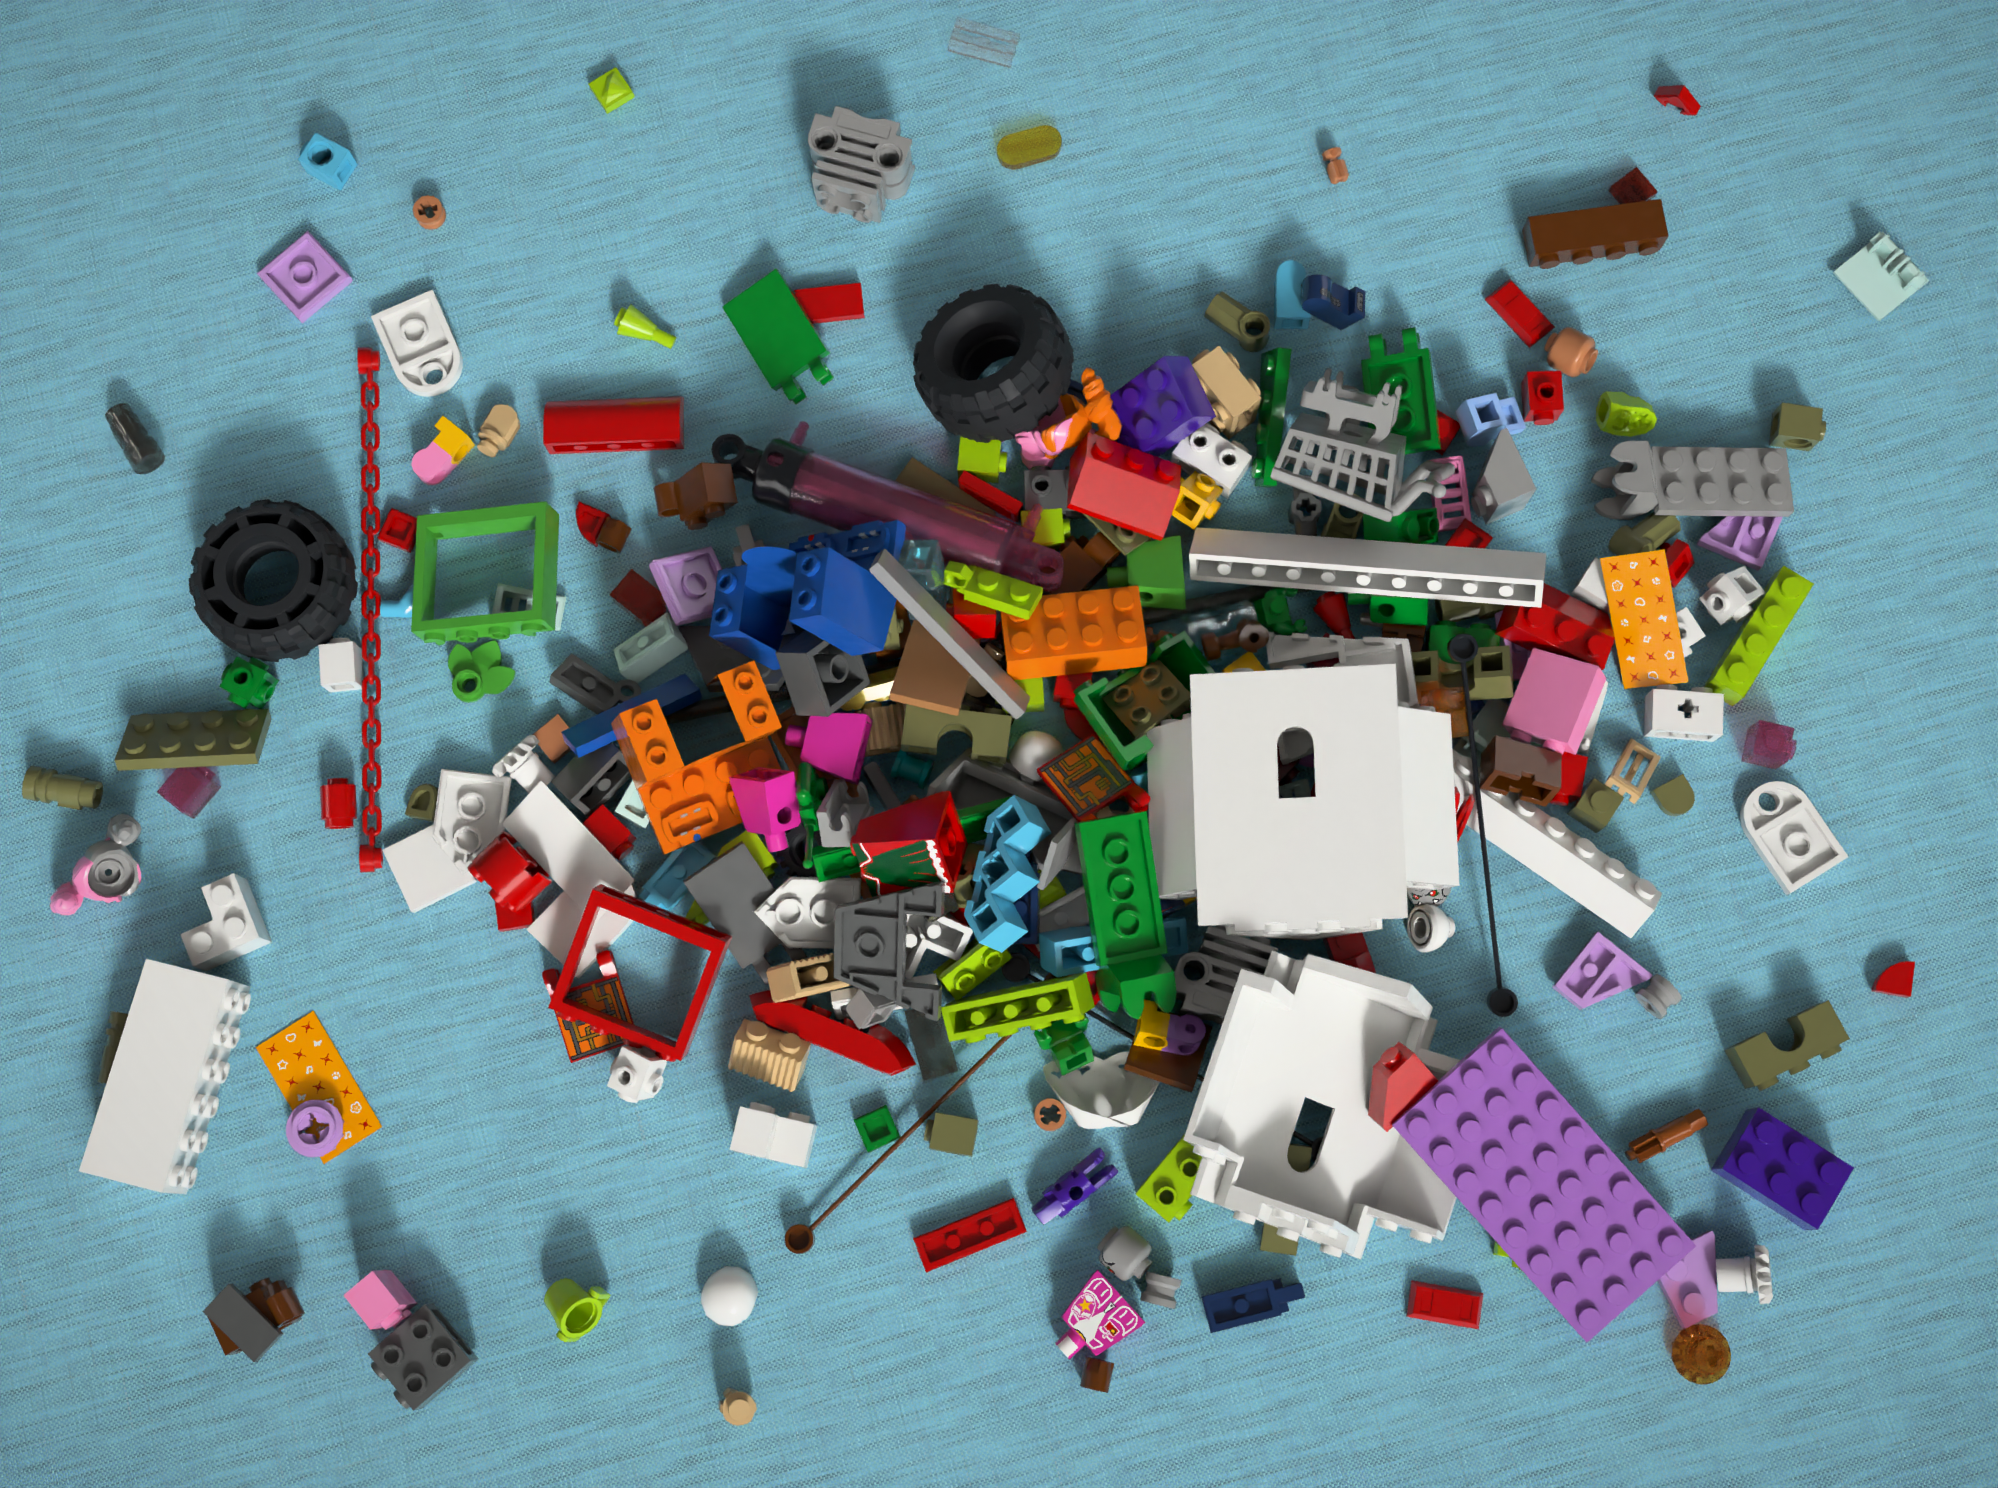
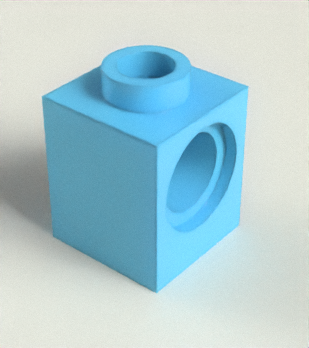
M316 132L311 140L302 146L300 157L298 158L307 174L340 191L358 165L348 149ZM325 157H331L328 162L320 164L321 160Z

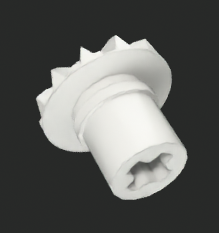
M529 735L520 741L493 766L492 773L497 778H500L508 771L510 773L509 776L515 779L528 794L540 781L544 782L547 786L556 777L538 758L539 755L532 751L540 742L535 735Z
M1754 1245L1755 1258L1744 1256V1258L1716 1259L1719 1292L1747 1291V1293H1753V1291H1758L1760 1304H1769L1771 1302L1773 1290L1769 1251L1764 1245Z

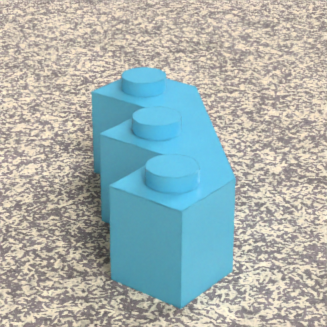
M1016 795L1010 797L987 816L984 831L988 834L984 850L979 851L972 880L976 884L972 901L967 900L964 916L977 941L1001 953L1028 932L1013 903L1040 882L1025 854L1051 834L1037 806Z

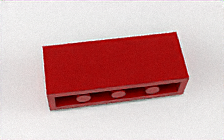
M684 397L547 401L544 409L543 444L549 454L684 449Z

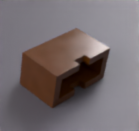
M1495 735L1481 753L1480 789L1505 796L1509 791L1519 794V800L1546 807L1561 789L1562 754L1543 747L1515 741L1508 737Z

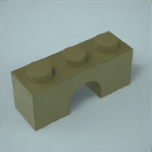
M1509 645L1478 648L1474 659L1466 662L1470 700L1514 698L1513 666ZM1438 650L1411 652L1419 704L1465 701L1461 664H1450L1442 661L1439 658Z
M906 704L901 751L936 755L938 742L942 735L948 731L958 730L968 735L972 742L971 760L1006 764L1012 716L1005 715L1004 710L986 708L984 712L970 711V707L963 704L958 716Z
M1829 1000L1815 1004L1787 1018L1794 1033V1042L1788 1051L1776 1048L1766 1032L1753 1035L1724 1050L1745 1089L1757 1086L1759 1091H1762L1779 1082L1777 1075L1787 1070L1790 1075H1794L1811 1066L1808 1062L1809 1059L1820 1054L1823 1060L1842 1051L1839 1044L1850 1038Z

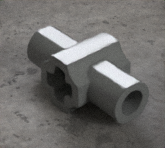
M1292 487L1293 501L1288 510L1289 523L1295 525V535L1317 536L1316 522H1318L1321 514V500L1316 499L1315 495ZM1300 507H1306V511L1310 515L1308 517L1303 516V512L1299 510Z

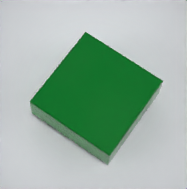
M887 1105L854 1119L868 1153L900 1138Z

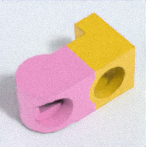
M444 416L434 425L439 432L436 438L426 449L419 450L412 458L411 465L413 471L427 485L441 483L475 446L465 432Z

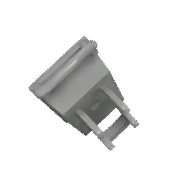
M1330 368L1325 371L1324 376L1318 382H1308L1303 389L1300 405L1329 414L1330 419L1301 413L1289 428L1275 466L1272 469L1271 479L1386 522H1390L1392 517L1402 514L1422 492L1430 493L1436 498L1445 496L1446 487L1440 482L1455 473V466L1452 463L1442 464L1427 460L1419 465L1402 482L1406 436L1390 433L1397 420L1402 393L1401 385L1396 387L1395 394L1392 395L1389 393V382L1384 384L1378 396L1343 387L1344 373L1342 371L1338 372L1336 380L1332 381L1330 379L1332 373ZM1347 418L1372 423L1376 426V429L1346 423ZM1298 439L1303 441L1300 451L1294 449ZM1315 444L1320 445L1317 456L1312 455ZM1333 449L1337 450L1335 462L1330 461ZM1350 454L1354 455L1352 467L1348 466ZM1368 459L1372 460L1370 473L1366 472ZM1288 463L1295 465L1293 472L1284 469ZM1386 464L1389 465L1388 478L1384 477ZM1302 467L1313 471L1311 479L1299 475ZM1319 473L1330 477L1329 485L1317 481ZM1337 479L1349 483L1347 492L1335 488ZM1355 486L1367 489L1365 499L1354 495ZM1374 492L1386 495L1385 506L1372 502Z

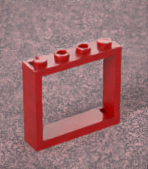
M600 884L592 889L548 1008L557 1011L556 1015L570 1022L580 1020L590 1024L589 1028L596 1033L602 1035H610L612 1033L623 1038L622 1041L631 1047L643 1048L645 1046L655 1050V1055L663 1060L674 1062L677 1059L681 1061L689 1052L732 936ZM600 907L711 951L677 1042L567 998Z

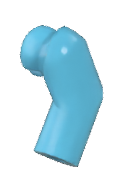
M414 584L410 586L400 600H382L380 606L381 616L411 618Z

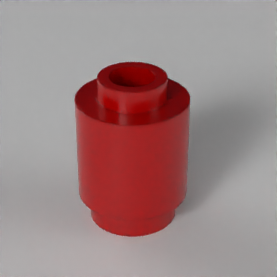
M348 778L327 779V785L320 786L321 820L325 821V829L354 827L353 819H357L356 785L349 784Z

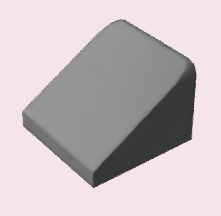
M859 989L847 1005L846 1011L858 1029H864L885 1022L897 1005L896 1001L880 994L875 996Z

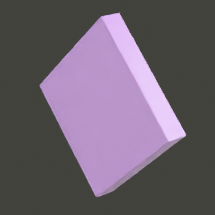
M309 231L304 233L257 273L301 323H304L353 281L348 273Z
M712 546L656 559L650 563V570L676 626L712 617L718 570H722Z

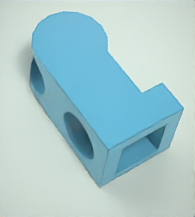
M1285 261L1277 269L1274 283V329H1308L1310 313L1303 310L1301 305V291L1306 272L1303 265L1297 261Z

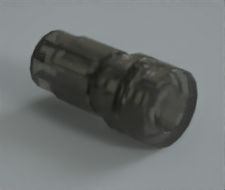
M120 403L114 405L106 412L105 419L110 425L112 434L120 447L124 449L123 454L136 474L153 472L164 463V453L157 445L156 440L152 436H148L146 428L129 404Z

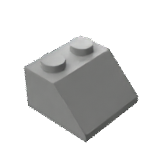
M1507 428L1499 432L1491 446L1472 493L1471 504L1474 512L1478 517H1483L1486 525L1523 510L1536 491L1531 476Z

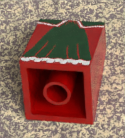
M942 791L861 819L855 835L851 837L850 846L853 856H857L860 864L862 881L867 883L871 896L874 897L938 881L945 882V893H954L968 843L950 791Z

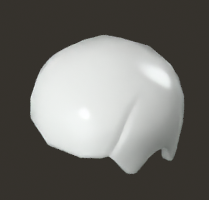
M1030 731L1023 734L1016 741L1010 752L1009 759L1013 767L1022 775L1039 781L1042 778L1038 775L1037 768L1057 757L1064 750L1061 743L1052 735L1040 731Z
M725 1266L714 1272L704 1284L701 1293V1304L709 1319L718 1325L734 1326L746 1320L751 1314L758 1295V1288L750 1273L740 1267Z

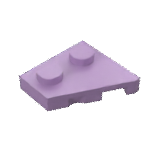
M1707 1231L1691 1239L1696 1247L1658 1280L1679 1324L1685 1329L1718 1313L1716 1250L1713 1231Z

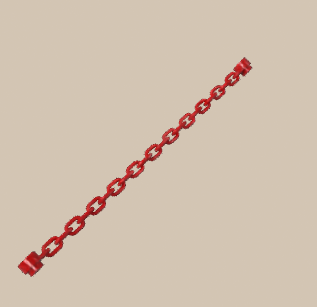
M358 347L357 352L359 374H367V381L361 386V406L367 410V422L361 427V447L367 452V464L361 469V488L367 493V506L361 511V529L367 535L368 547L361 554V570L363 575L368 577V589L363 592L361 597V612L363 617L368 620V632L362 637L361 648L362 658L368 662V675L362 680V701L368 705V718L362 723V743L368 749V762L362 768V786L369 793V805L362 812V829L364 834L369 836V845L363 844L359 847L361 873L375 872L376 869L383 868L382 847L375 848V836L382 829V812L375 805V792L381 788L382 784L381 766L375 761V749L381 744V723L375 718V705L381 700V681L375 675V662L381 656V639L374 632V620L379 617L381 606L380 594L374 589V577L380 573V552L374 547V535L380 530V510L374 505V493L380 488V470L374 464V451L380 445V429L373 422V411L378 408L380 403V389L378 384L373 381V372L380 371V352L373 351L372 347ZM366 387L369 391H372L374 387V404L372 401H368L366 404ZM367 428L369 432H372L373 428L375 430L374 446L372 442H368L366 445ZM367 469L369 473H373V470L375 471L374 488L371 483L366 487ZM367 511L369 515H373L375 512L374 529L371 525L368 526V530L366 528ZM367 553L369 557H373L375 554V571L371 567L368 568V571L366 569ZM367 596L369 599H373L375 596V614L372 610H369L367 614ZM367 638L370 642H373L374 638L376 640L375 657L373 653H369L367 656ZM375 680L376 698L374 700L373 696H369L367 699V682L369 681V684L372 685ZM368 724L370 728L376 725V742L373 739H370L369 743L367 742ZM368 767L370 771H374L376 768V786L374 783H370L369 787L367 785ZM368 811L370 815H374L376 811V830L373 826L368 830Z

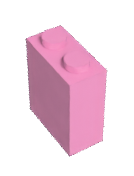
M1533 648L1502 725L1511 735L1510 738L1515 741L1529 745L1531 742L1543 745V748L1561 753L1562 755L1564 752L1576 755L1607 678L1597 665Z

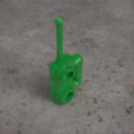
M802 762L798 766L796 797L799 802V813L807 831L805 859L802 864L805 868L809 869L813 866L814 831L819 830L816 812L828 793L829 787L825 777L819 778L816 768H812L808 762Z

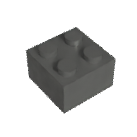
M807 630L775 652L797 715L828 717L871 684L861 655L851 656Z

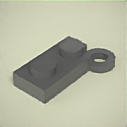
M572 653L550 676V683L597 715L617 706L618 703L621 704L641 694V688L635 681L624 679L615 683ZM629 689L633 692V695L624 696L621 690Z

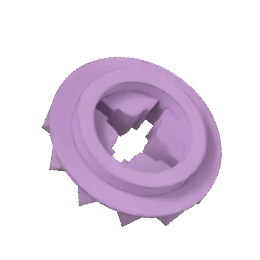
M308 1100L298 1105L290 1114L286 1124V1136L291 1147L299 1154L307 1157H323L325 1154L335 1150L340 1139L344 1137L343 1124L345 1121L341 1117L338 1108L324 1100ZM316 1118L318 1123L329 1124L328 1127L320 1131L319 1140L316 1139L315 1134L302 1133V1131L313 1126L312 1120Z

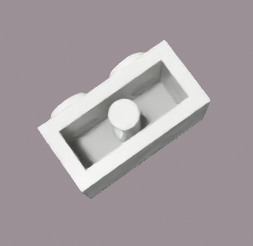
M1206 423L1179 442L1172 453L1171 462L1181 465V470L1188 475L1197 471L1200 474L1211 477L1216 485L1223 488L1220 495L1228 499L1249 468L1252 455L1248 454L1249 451L1244 445L1237 441L1229 442L1220 436V432L1215 427Z

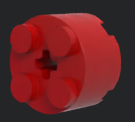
M502 831L472 860L467 869L478 881L483 882L485 880L492 887L488 893L500 906L504 907L506 905L514 913H518L531 903L552 882V879L548 878L550 875L525 849L513 846L517 842L513 836Z

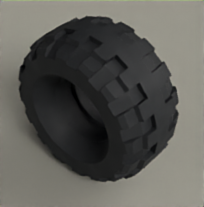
M999 284L984 285L983 289L965 291L959 294L960 297L953 302H946L939 308L935 318L932 321L928 320L920 332L922 338L921 341L916 343L913 355V366L916 374L913 376L915 386L935 419L954 435H960L963 438L983 443H989L991 439H999L1001 442L1014 439L1016 434L1025 430L1028 433L1039 426L1038 422L1046 415L1051 416L1059 406L1060 396L1066 395L1071 383L1072 363L1074 362L1069 336L1049 303L1041 296L1037 298L1030 290L1011 284L1007 285L1006 288L1004 286L1000 287ZM1014 356L1007 365L996 373L978 379L981 373L992 363L1002 358Z
M270 499L257 500L251 503L250 507L242 509L238 506L224 514L226 518L217 526L212 524L203 535L206 538L201 548L196 547L191 560L194 569L189 578V592L194 598L196 605L194 609L200 620L215 637L228 647L247 657L258 658L262 661L279 662V659L285 658L295 660L309 655L310 650L318 645L327 644L329 640L334 638L332 634L338 626L345 625L351 614L349 610L351 601L357 596L358 583L355 580L354 570L357 568L353 555L344 539L328 521L315 511H311L299 503L284 500V502H272ZM287 551L293 553L298 559L299 573L297 581L288 595L270 605L255 606L250 604L245 598L244 582L251 566L258 559L272 552Z

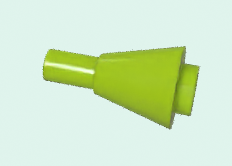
M632 304L627 309L622 307L614 322V326L619 327L618 335L647 341L653 340L669 349H672L677 337L657 328L658 326Z

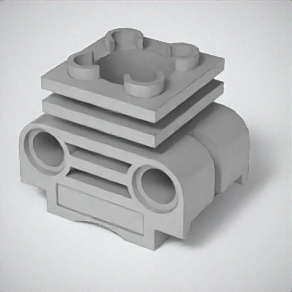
M835 106L832 118L815 113L808 134V144L814 169L812 183L817 206L831 214L841 212L852 215L854 219L860 222L869 223L874 221L880 223L882 219L881 210L884 211L886 207L885 199L896 200L904 196L909 189L915 170V165H912L911 161L912 139L900 136V123L884 118H865L856 114L853 110Z
M1216 925V927L1208 926L1198 952L1187 953L1180 958L1174 970L1177 991L1176 999L1182 1001L1178 1015H1194L1201 1020L1213 1021L1222 1026L1240 970L1244 969L1264 975L1271 951L1277 952L1278 948L1270 946L1271 940L1267 938L1251 937L1248 939L1242 936L1226 935V927L1224 925ZM1187 967H1194L1200 972L1201 979L1191 981L1186 978L1183 970Z

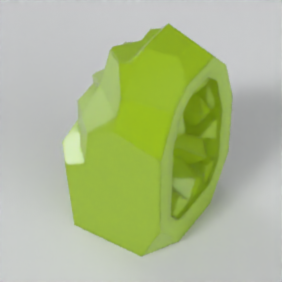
M1604 392L1600 395L1596 407V422L1600 430L1612 435L1632 437L1645 434L1652 430L1657 423V417L1652 405L1640 397L1629 396L1625 392Z

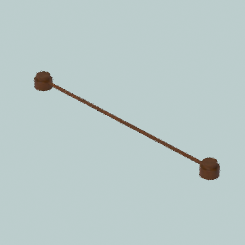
M1049 973V974L1045 977L1044 980H1049V979H1054V978H1059V977H1056V976H1054L1053 974ZM1012 1035L1002 1037L812 1225L808 1227L797 1224L790 1227L785 1234L786 1247L796 1254L810 1251L815 1243L813 1230Z

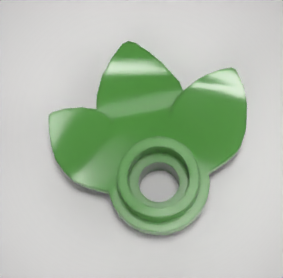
M493 640L484 643L473 652H470L463 645L456 644L448 658V667L454 676L452 690L459 700L473 703L480 700L485 694H499L511 685L516 672L512 668L501 666L502 654L497 641ZM475 681V689L470 692L465 691L466 683Z

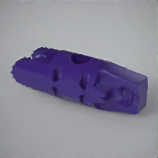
M1101 1148L1095 1149L1075 1165L1072 1170L1066 1172L1054 1184H1051L1042 1192L1044 1197L1031 1209L1043 1225L1057 1215L1062 1218L1068 1214L1075 1206H1078L1087 1199L1091 1193L1097 1191L1117 1175L1119 1171L1111 1164L1102 1168L1101 1171H1098L1090 1179L1085 1176L1104 1159L1105 1153Z

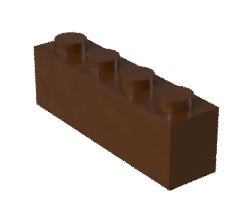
M1661 199L1530 216L1527 218L1522 229L1529 267L1540 266L1541 269H1550L1558 266L1560 263L1572 261L1573 264L1577 265L1585 264L1594 258L1606 257L1607 260H1616L1631 253H1639L1642 256L1651 255L1658 252L1669 237Z

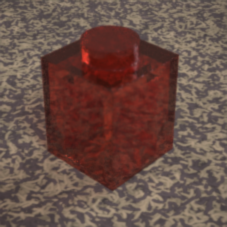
M633 569L627 573L609 594L617 606L644 627H647L651 622L664 615L667 609L661 592Z

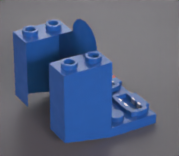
M877 520L854 525L852 530L830 535L822 532L799 537L797 542L789 543V549L756 547L746 550L741 556L742 560L747 563L746 565L718 570L709 636L772 670H778L781 668L775 652L780 648L783 638L781 634L785 630L790 613L789 621L851 656L883 651L897 599L876 579L869 569L876 555L884 548L902 565L906 525L899 520L885 523Z

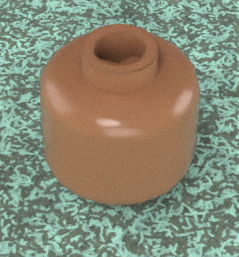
M1566 327L1558 334L1552 333L1544 348L1548 352V365L1569 377H1577L1581 373L1587 374L1598 356L1594 339L1572 327Z

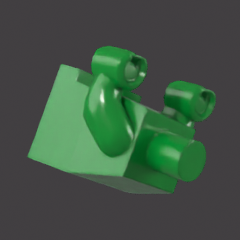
M1273 587L1265 594L1263 599L1254 601L1252 604L1254 619L1259 621L1268 632H1274L1275 635L1291 636L1292 633L1304 634L1307 630V626L1304 627L1306 623L1304 619H1298L1292 624L1291 616H1289V608L1285 597H1294L1298 592L1297 588Z
M1085 1013V1019L1068 1024H1064L1063 1019L1051 1021V1026L1043 1028L1040 1032L1038 1030L1034 1031L1039 1047L1042 1050H1051L1053 1060L1062 1076L1094 1061L1091 1045L1083 1033L1087 1030L1089 1022Z

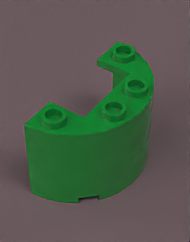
M1186 631L1174 637L1169 633L1159 639L1154 644L1156 650L1146 663V666L1159 659L1189 692L1190 675L1215 673ZM1145 667L1121 669L1116 674L1118 677L1110 682L1105 677L1094 684L1091 680H1088L1073 691L1076 695L1074 698L1075 704L1123 771H1126L1128 767L1132 770L1147 763V753L1154 745L1146 734L1134 741L1129 734L1130 731L1102 698L1140 673ZM1191 705L1189 706V711H1185L1177 718H1174L1172 715L1170 716L1172 719L1182 720L1183 714L1191 713Z

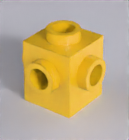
M1194 471L1186 480L1181 477L1180 493L1172 516L1195 530L1205 518L1211 521L1222 504L1217 500L1223 488L1216 485L1211 477L1200 474L1197 471Z

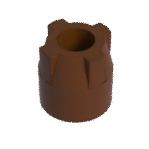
M607 517L595 542L607 550L620 554L632 528L620 520Z
M1086 1357L1080 1386L1108 1393L1114 1363Z

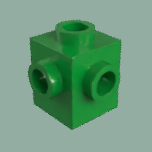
M236 656L234 662L228 664L221 676L222 683L219 687L229 693L227 700L244 709L247 708L248 704L258 709H263L272 697L279 680L267 672L270 666L260 660L250 657L247 662Z

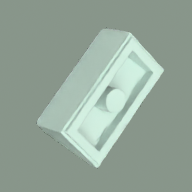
M667 612L613 650L620 674L638 684L685 652L688 646L680 630L675 625L672 616Z

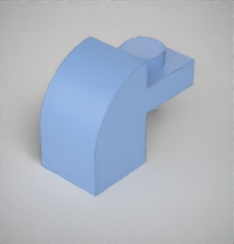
M1492 393L1467 399L1455 411L1466 444L1471 447L1486 445L1490 440L1496 439L1499 432L1505 428L1508 429L1510 435L1521 433L1526 428L1515 397L1499 400L1497 394Z

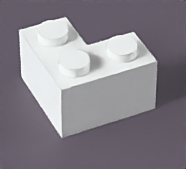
M235 873L201 887L213 920L180 934L192 966L205 971L272 942L247 879Z
M944 910L942 917L907 914L905 977L912 980L926 948L956 961L959 960L973 933L971 927L956 919L946 910Z
M751 1102L749 1108L741 1106L739 1108L729 1150L807 1168L817 1126L809 1123L810 1116L789 1112L788 1118L776 1115L775 1108H772V1106Z

